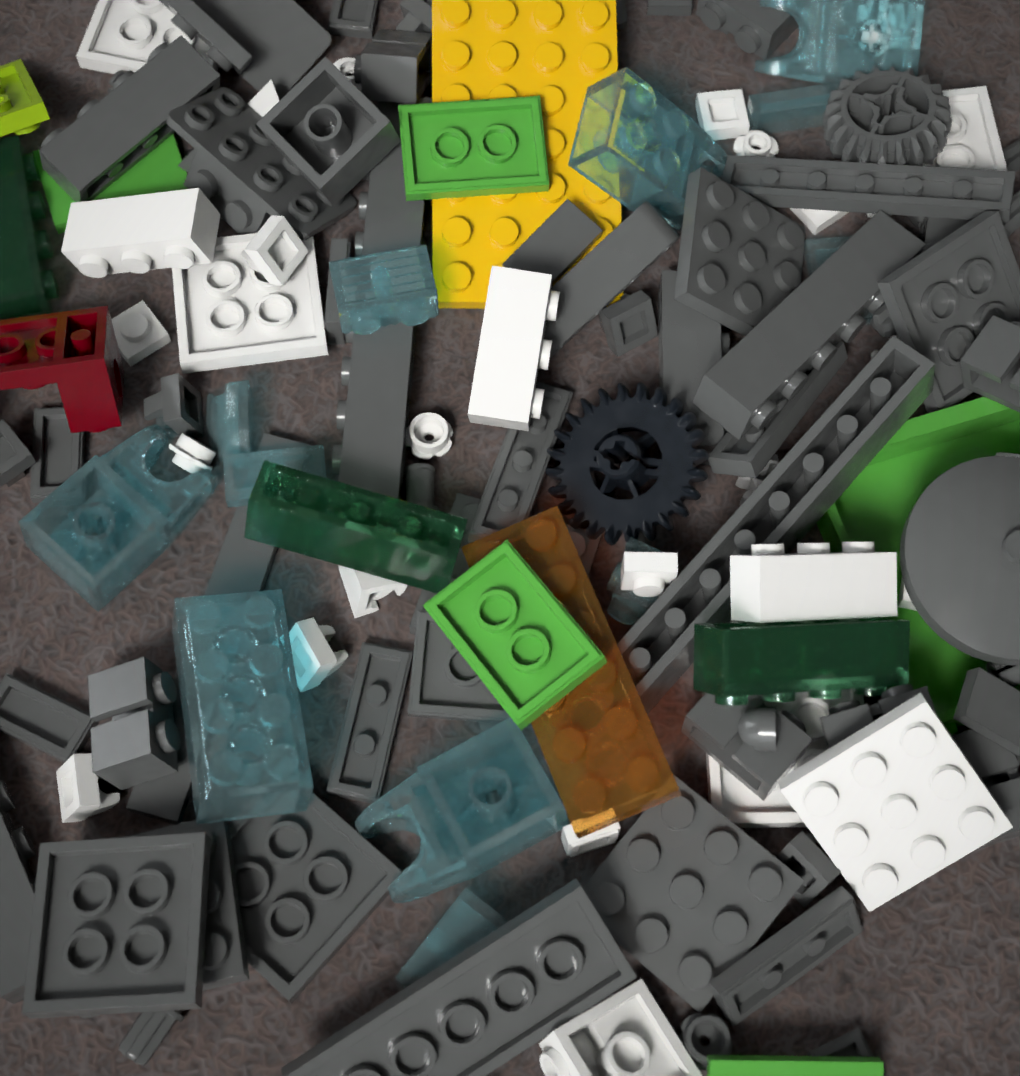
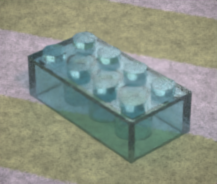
M282 589L174 598L172 633L196 824L307 811L313 790V781Z

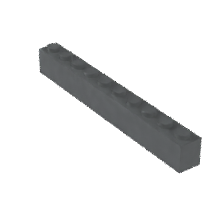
M420 97L417 104L432 103V98ZM377 101V108L390 120L400 138L398 105H407L409 103ZM401 142L363 178V180L369 181L368 192L360 191L359 220H365L364 232L356 231L354 255L355 260H361L360 272H352L350 281L351 301H357L356 314H347L346 343H352L351 357L343 356L341 366L342 386H348L347 400L338 401L336 418L337 429L344 430L342 445L334 444L332 452V474L339 475L338 489L329 490L327 500L328 520H335V524L370 527L376 529L390 540L399 539L400 509L402 505L407 447L406 429L409 424L428 200L406 201Z
M892 336L610 651L605 657L607 663L588 677L551 717L548 723L564 744L596 771L602 767L731 620L730 555H751V544H784V554H789L932 393L935 363L895 336Z

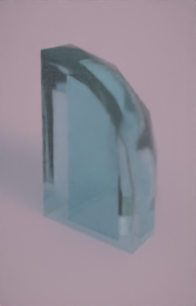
M249 380L225 384V393L219 396H214L211 393L207 395L206 433L209 447L217 452L216 456L221 462L235 470L250 472L254 461L255 401Z

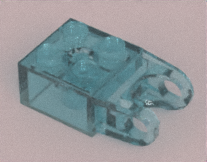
M760 0L761 7H772L789 13L798 24L799 38L796 46L788 54L769 60H756L755 71L822 84L840 85L841 79L852 80L856 70L869 74L873 65L880 71H886L893 64L896 71L901 72L912 67L913 73L917 77L925 0ZM872 24L874 32L878 33V40L876 44L873 43V48L869 49L868 43L861 42V36L863 31L870 32V25Z
M625 67L587 88L568 165L632 212L648 200L673 228L682 230L688 175L700 167L718 177L723 175L727 154L693 118L632 70ZM705 161H712V162H714L716 165H715V166H705V165H702V164H703Z
M160 425L148 426L101 457L97 455L92 457L18 522L26 546L97 612L174 543L211 497L217 486L218 478L209 469H203L174 482L159 480L150 473L151 468L156 464L159 455L168 443L167 432Z
M510 717L416 767L418 770L416 773L372 803L355 821L357 832L364 838L389 834L395 831H409L421 839L420 852L415 861L405 868L401 875L388 886L389 895L395 903L414 901L475 878L559 832L563 826L569 825L563 803L524 734ZM497 790L498 795L502 799L497 803L487 804L485 795L488 792Z

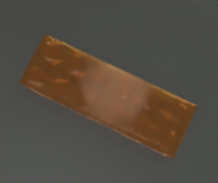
M558 506L462 546L461 548L468 566L471 568L500 544L508 540L607 660L604 666L531 722L578 839L681 796L682 794Z

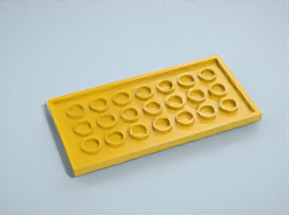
M432 0V103L540 96L549 175V190L545 192L432 199V308L485 309L492 266L502 267V264L567 199L603 230L601 237L567 272L622 223L616 0ZM623 292L619 294L608 306L620 301V297L623 296Z

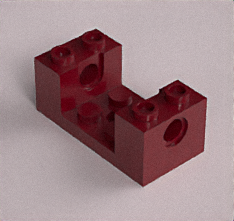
M108 306L0 320V391L15 388L32 390L41 388L46 384L57 383L71 433L84 431L97 433L106 431L109 428L122 426L124 368Z

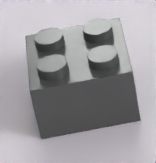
M326 56L256 123L271 144L333 207L401 142L390 120Z

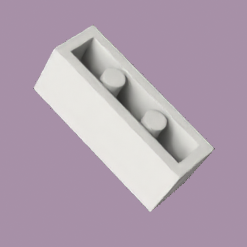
M200 188L75 202L70 205L61 252L83 275L92 278H102L108 274L127 272L142 274L149 270L165 268L188 269L194 265L212 264L221 214Z
M492 266L468 408V417L471 423L529 431L531 418L540 419L545 389L536 388L538 370H548L552 349V340L544 339L546 320L556 321L560 291L551 290L552 274Z
M875 541L842 542V552H830V542L797 543V553L784 554V544H751V555H730L731 620L769 623L898 616L897 552H875Z

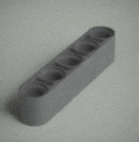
M648 200L632 212L552 286L551 290L560 291L556 321L546 320L544 339L552 340L550 358L681 237Z

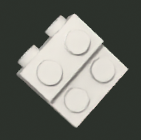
M642 978L553 1030L539 1043L544 1052L540 1055V1065L545 1076H702Z

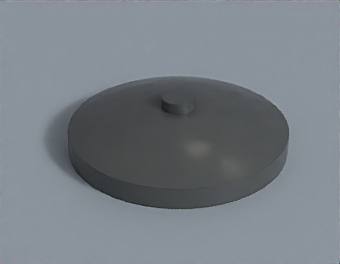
M989 456L973 459L947 470L925 489L909 512L903 527L900 541V567L904 585L911 602L922 619L939 637L956 649L974 658L1002 665H1020V458Z

